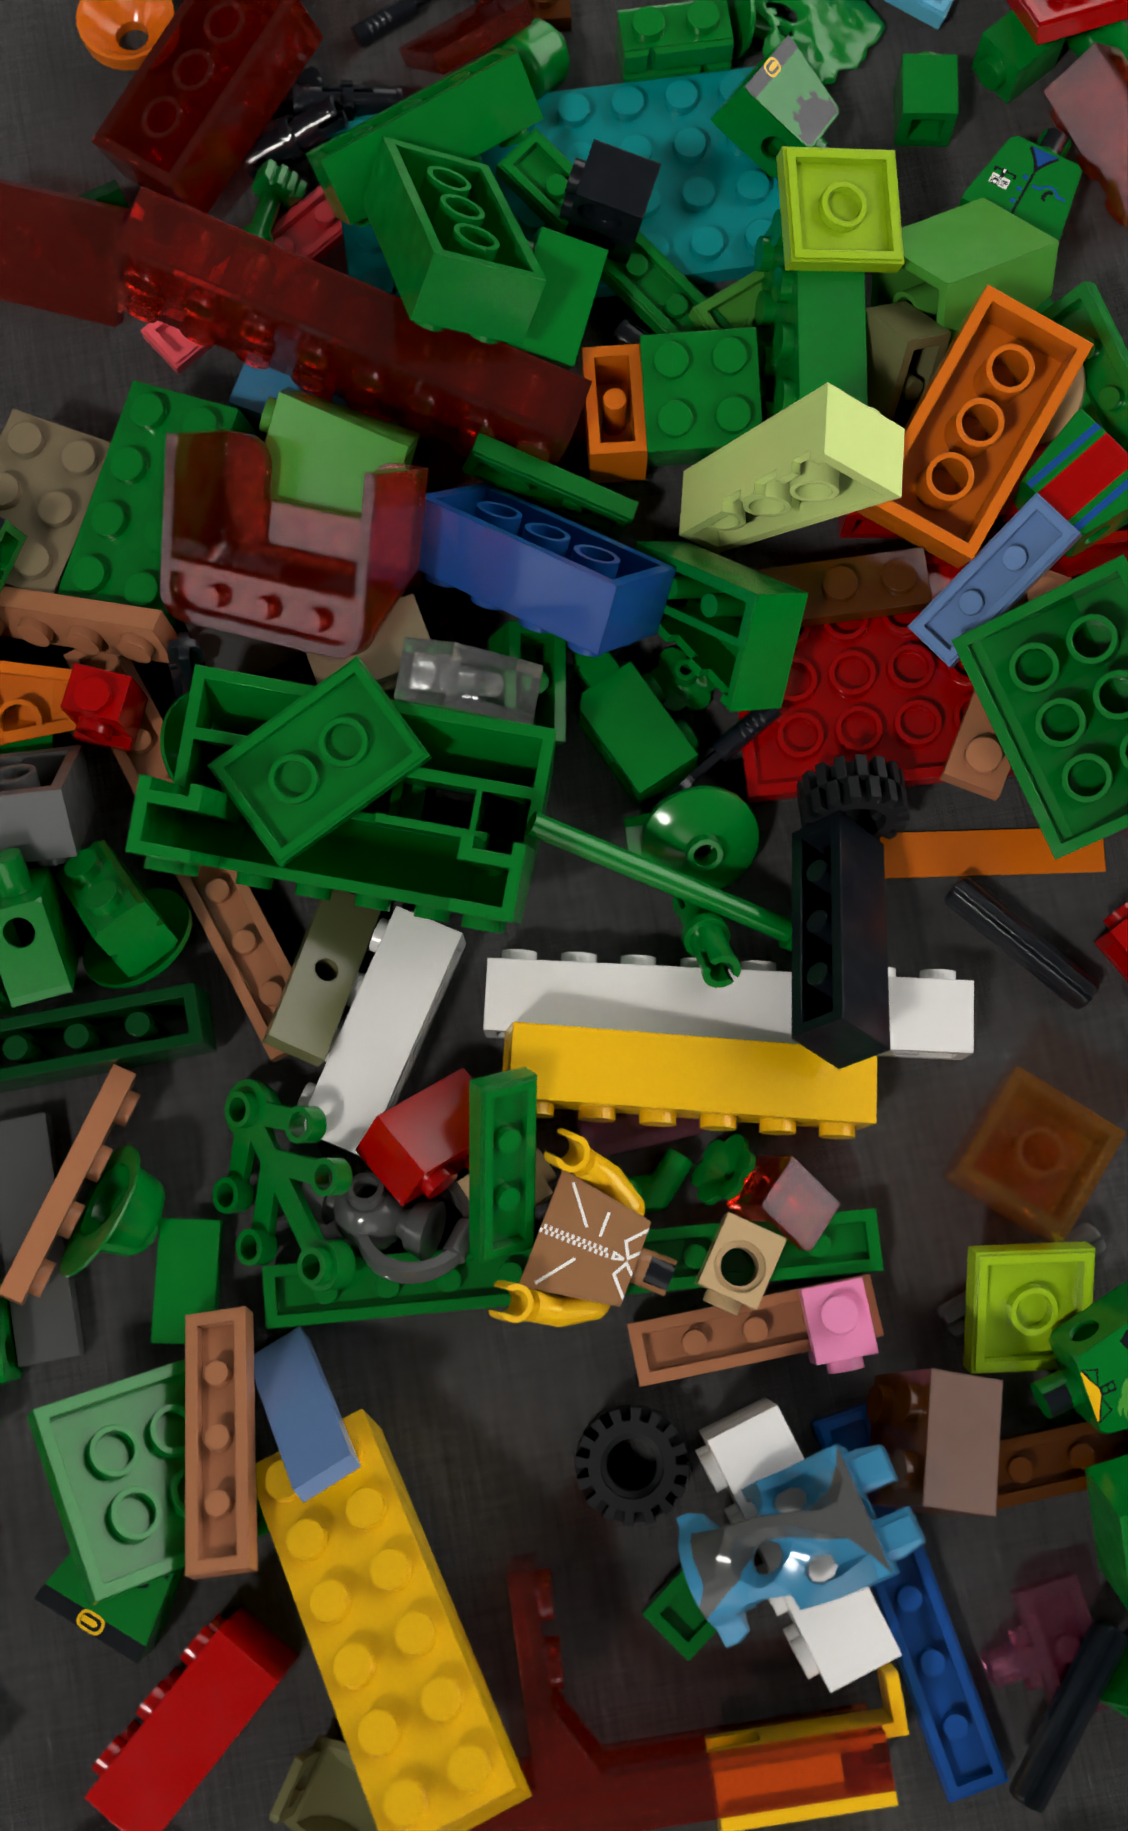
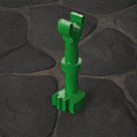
M270 158L258 169L254 179L252 191L259 201L251 224L244 226L238 240L241 247L239 257L232 275L218 297L213 314L231 325L235 324L239 312L246 315L252 305L255 294L254 280L262 258L269 256L274 244L271 232L279 210L289 209L303 197L307 186L305 181L297 179L298 173L288 171L289 167L284 164L279 167L276 166V162Z

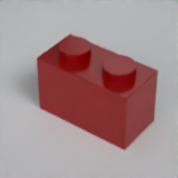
M464 1068L377 1115L355 1149L401 1206H404L423 1193L428 1199L436 1197L452 1184L458 1176L457 1172L465 1167L469 1169V1080L473 1078Z

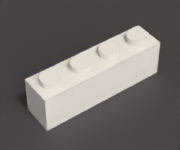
M398 906L395 907L390 920L381 918L369 944V950L375 953L366 974L357 973L346 1003L351 1008L342 1028L336 1029L321 1076L317 1084L309 1082L306 1085L297 1103V1106H317L324 1112L327 1128L324 1137L321 1139L322 1141L357 1156L359 1154L355 1149L376 1116L397 1104L466 945L462 932L430 919L415 917L413 912ZM305 1119L304 1128H305V1131H306L307 1122H306V1119Z

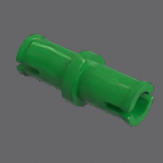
M674 896L672 907L683 927L681 932L682 942L686 951L691 956L696 957L704 982L715 988L732 984L734 980L730 976L727 964L732 974L736 977H739L741 973V965L729 944L731 934L726 921L720 915L687 901H684V907L681 899Z

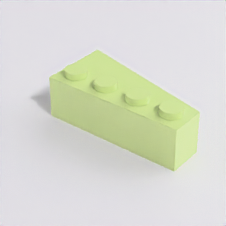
M827 382L683 471L679 535L715 553H721L901 498L905 429L881 415L877 409L866 406Z

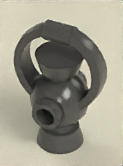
M330 1171V1175H329L330 1183H332V1172H331V1171ZM364 1172L354 1176L350 1189L341 1196L322 1197L312 1190L309 1183L303 1182L301 1190L317 1224H329L334 1220L336 1229L346 1243L360 1250L369 1268L384 1279L404 1284L431 1281L450 1272L458 1264H463L469 1255V1199L455 1181L437 1196L452 1202L460 1210L463 1218L458 1219L442 1253L434 1258L431 1257L439 1246L446 1223V1205L444 1202H417L413 1207H409V1203L401 1206L378 1177L371 1172ZM401 1239L403 1248L420 1261H399L386 1256L381 1251L388 1249L393 1243Z

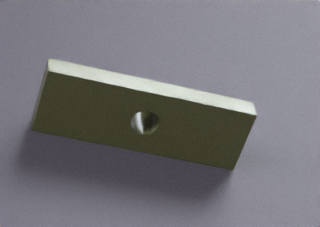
M335 889L332 890L331 901L319 899L263 1039V1043L317 1067L326 1059L381 910L355 906V895ZM316 972L324 975L327 981L320 979Z

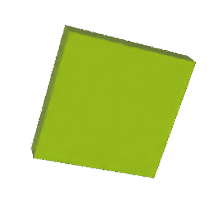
M782 146L776 156L785 271L897 273L905 263L895 150Z
M1086 1241L968 1246L963 1366L969 1373L1059 1370L1049 1343V1337L1053 1330L1093 1303L1096 1248Z

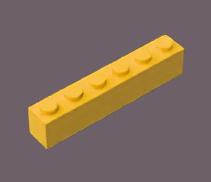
M512 1022L505 1031L502 1072L526 1067L537 1074L536 1118L554 1117V1109L578 1110V1120L586 1122H615L616 1113L639 1115L640 1125L654 1127L676 1126V1117L700 1119L699 1128L711 1131L737 1130V1122L759 1123V1133L768 1135H795L797 1126L819 1128V1137L825 1139L856 1138V1130L877 1124V1055L842 1069H837L801 1044L526 1022Z

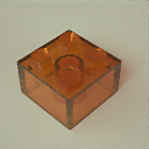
M1015 1066L1000 1076L941 1178L1046 1243L1066 1240L1127 1132L1019 1066Z

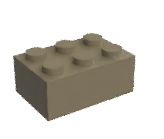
M12 409L0 435V517L9 521L24 533L27 538L4 586L57 594L111 442Z

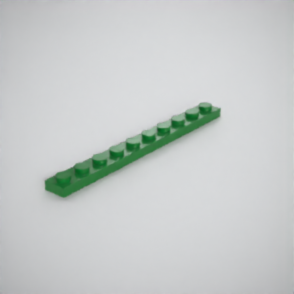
M876 1208L747 1220L787 1238L769 1281L884 1271ZM720 1223L648 1230L643 1247L677 1260L667 1291L704 1288L694 1282ZM532 1248L479 1263L469 1254L463 1264H458L445 1275L431 1281L416 1284L397 1283L384 1279L369 1268L363 1257H355V1274L350 1284L340 1290L321 1292L311 1289L301 1281L297 1272V1263L262 1266L266 1329L509 1306L511 1302L509 1291L493 1286L498 1280L519 1283ZM733 1248L724 1254L720 1269L728 1283L732 1285L745 1284L753 1275L754 1264L747 1252ZM443 1249L436 1250L431 1258L440 1255ZM409 1252L385 1254L399 1261H420ZM629 1283L625 1295L652 1293V1291Z

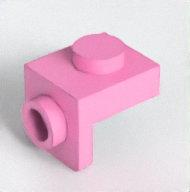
M862 1277L798 1289L811 1351L808 1352L810 1363L815 1365L826 1364L828 1374H837L864 1368L863 1356L879 1353Z

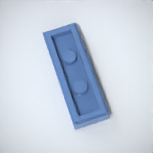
M1036 492L907 627L948 667L953 668L960 661V658L951 640L1007 613L1082 537L1081 533Z
M301 1326L297 1327L255 1353V1383L292 1489L304 1503L357 1470L361 1465L312 1342Z

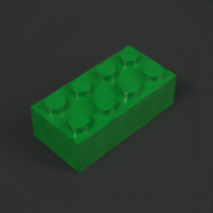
M382 136L362 203L409 319L430 331L440 332L447 328L469 333L473 338L487 344H497L499 341L522 345L546 286L547 279L489 165Z
M777 209L773 215L772 224L764 236L758 237L754 252L755 270L764 272L762 290L757 296L755 306V321L757 326H763V341L766 342V345H762L758 351L760 381H767L766 395L761 402L762 422L827 382L868 406L865 272L785 271L780 209Z
M133 380L57 594L162 610L177 635L179 632H189L181 614L200 605L241 491L248 464L259 439V434L242 412L234 407Z

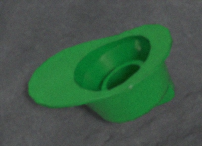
M129 1144L119 1147L112 1153L98 1183L92 1182L84 1202L86 1206L60 1260L59 1272L65 1278L81 1271L99 1252L129 1257L143 1252L154 1242L159 1231V1221L162 1218L166 1198L160 1181L140 1167V1156L138 1149Z

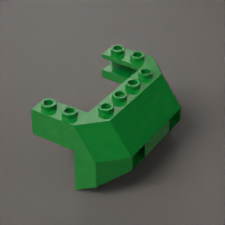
M195 664L173 783L153 776L139 774L125 852L146 855L144 868L198 877L200 865L237 871L236 884L272 890L274 878L297 882L295 895L331 901L333 889L356 893L355 906L390 912L392 900L415 904L413 915L415 917L449 923L451 912L462 913L461 927L504 934L506 922L521 924L540 845L539 839L526 834V827L535 811L543 815L546 812L553 774L557 729L390 699L429 752L432 759L290 863L281 867L276 863L207 765L315 686ZM436 790L475 797L469 829L430 822Z

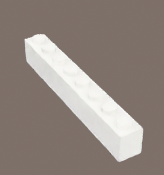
M505 949L501 951V958L487 957L483 1025L486 1038H504L505 1031L512 1022H526L799 1044L792 1039V972L776 971V963L761 960L740 962L741 973L739 977L734 976L731 970L728 969L734 982L725 987L715 988L704 982L696 957L681 959L680 967L656 965V958L648 955L621 956L620 964L596 963L597 955L586 952L561 953V961L537 960V952L525 949ZM888 967L891 1050L877 1056L963 1060L973 1054L974 980H956V971L948 969L921 970L919 978L896 977V969Z

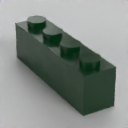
M189 983L0 1019V1093L109 1073L113 1064L129 1069L217 1052L209 994L195 983Z

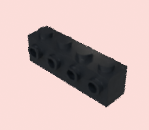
M841 810L792 833V1039L837 1069H842L891 1050L884 844Z

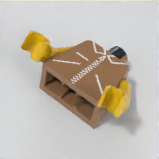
M561 1128L557 1131V1133L566 1137L569 1141V1149L564 1157L558 1158L546 1151L544 1153V1159L549 1164L561 1169L562 1172L520 1282L498 1280L493 1286L507 1289L511 1296L510 1305L505 1311L499 1312L489 1309V1315L495 1319L510 1323H519L524 1320L554 1327H565L599 1320L609 1311L611 1305L620 1307L629 1283L662 1296L665 1295L677 1260L643 1247L651 1225V1221L644 1217L645 1201L618 1166L591 1149L584 1137Z

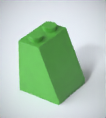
M984 197L903 227L902 239L905 264L897 273L872 272L870 307L907 301L952 332L947 346L948 349L972 304L987 284L1033 310L1050 297L1053 289L1059 240Z
M292 387L279 391L277 399L270 396L265 404L259 426L260 431L267 433L262 455L253 453L245 474L244 486L252 489L248 506L361 558L374 561L388 541L421 433Z

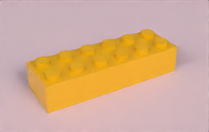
M360 1409L342 1419L361 1465L360 1468L303 1503L292 1489L281 1454L278 1451L256 1463L257 1498L377 1830L468 1831L531 1797L532 1794L384 1433L379 1425L363 1409Z

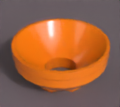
M80 0L76 11V26L86 49L102 65L117 70H139L157 62L169 51L177 31L176 14L171 0ZM130 31H143L149 36L146 44L140 49L130 51L119 46L122 36Z

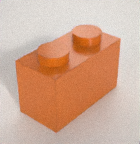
M639 344L582 347V390L589 481L598 484L646 480L648 450Z

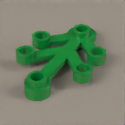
M244 1079L237 1082L231 1088L224 1108L227 1125L234 1135L228 1177H222L215 1183L212 1197L216 1209L223 1214L243 1213L250 1208L253 1202V1187L250 1183V1177L256 1152L261 1164L252 1228L244 1229L237 1238L236 1253L238 1259L246 1266L267 1265L274 1260L277 1253L275 1230L280 1203L302 1250L297 1261V1272L301 1281L311 1289L319 1292L340 1290L347 1287L355 1274L356 1262L354 1253L348 1243L341 1239H324L297 1180L309 1183L312 1190L319 1196H341L350 1189L352 1184L351 1167L343 1158L318 1159L284 1150L281 1148L273 1132V1129L285 1130L288 1139L296 1144L317 1143L324 1137L327 1128L324 1112L317 1106L290 1107L282 1105L277 1093L259 1080ZM305 1119H306V1122H307L306 1131H305V1128H304ZM330 1171L332 1172V1183H330L329 1178Z

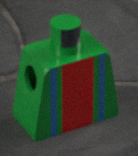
M1081 408L1072 416L1020 482L1013 502L1016 508L1020 510L1036 492L1081 533L1082 537L1064 554L1068 557H1074L1128 524V453Z

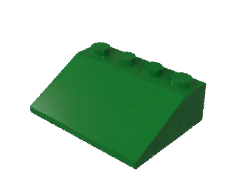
M1123 554L951 640L1055 860L1128 828V561Z

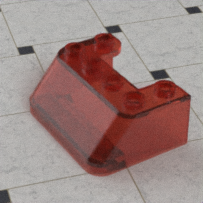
M229 429L166 433L160 595L165 608L174 618L183 622L335 659H343L365 652L375 640L418 570L428 468L405 463H388L378 467L375 471L365 472L361 517L271 499V454L266 444L253 434Z

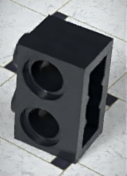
M594 139L587 161L575 158L566 185L565 197L559 214V218L568 221L565 235L609 250L607 254L608 259L626 265L644 218L661 163Z

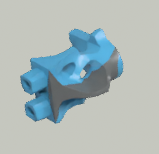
M836 1444L784 1470L753 1482L741 1491L745 1501L752 1502L758 1512L757 1517L720 1528L706 1514L686 1513L676 1518L679 1526V1557L688 1586L700 1611L706 1620L718 1631L726 1648L740 1643L751 1631L747 1622L746 1612L756 1608V1604L766 1599L791 1595L800 1610L835 1601L896 1576L900 1571L895 1561L905 1558L926 1543L910 1507L907 1506L877 1519L866 1495L898 1481L884 1446L875 1445L848 1452L847 1448ZM790 1488H799L806 1493V1503L801 1509L791 1512L776 1510L774 1503L778 1494ZM767 1540L777 1542L783 1552L780 1566L772 1573L765 1575L758 1572L754 1566L756 1549ZM831 1555L838 1565L835 1575L824 1582L814 1581L809 1576L810 1564L814 1558Z

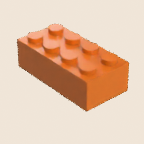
M987 284L972 304L904 426L902 497L858 510L857 513L916 546L924 547L925 551L958 569L972 561L1094 344Z

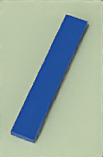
M866 1402L810 1421L821 1451L836 1444L847 1448L848 1452L869 1447L871 1422L867 1418ZM871 1505L877 1519L900 1510ZM922 1545L905 1558L895 1561L900 1571L899 1574L871 1586L870 1590L902 1653L895 1660L943 1794L948 1803H952L1009 1782V1778L924 1545Z

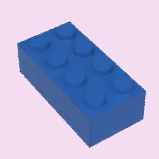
M485 482L418 495L403 563L424 572V579L437 586L455 587L471 595V601L474 604L490 610L506 611L518 617V622L522 627L538 633H552L568 641L567 646L572 651L590 657H598L605 652L622 646H629L633 642L656 635L676 572V567Z

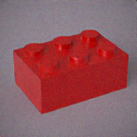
M242 1606L228 1620L218 1613L208 1626L205 1625L180 1655L179 1659L188 1666L183 1672L176 1666L165 1680L162 1679L137 1709L135 1714L144 1721L141 1725L134 1719L121 1735L118 1734L91 1767V1770L100 1778L84 1798L120 1831H163L299 1656Z

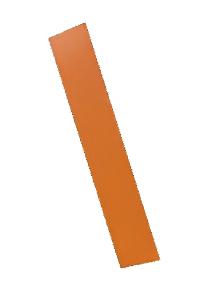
M1040 828L898 832L897 836L890 840L883 836L880 837V842L884 844L885 879L1106 872L1103 839L1055 860Z

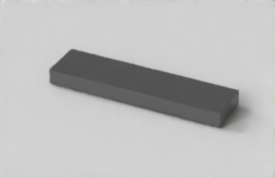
M46 1112L0 1121V1237L6 1275L59 1172L51 1114ZM58 1236L47 1259L56 1262L57 1265L42 1296L38 1298L29 1294L23 1306L9 1301L18 1368L85 1355L74 1275L65 1278L59 1272L60 1260L69 1241Z

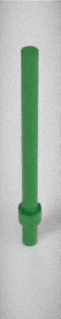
M535 811L530 817L526 827L527 835L779 940L781 948L792 952V915L788 918L539 812Z

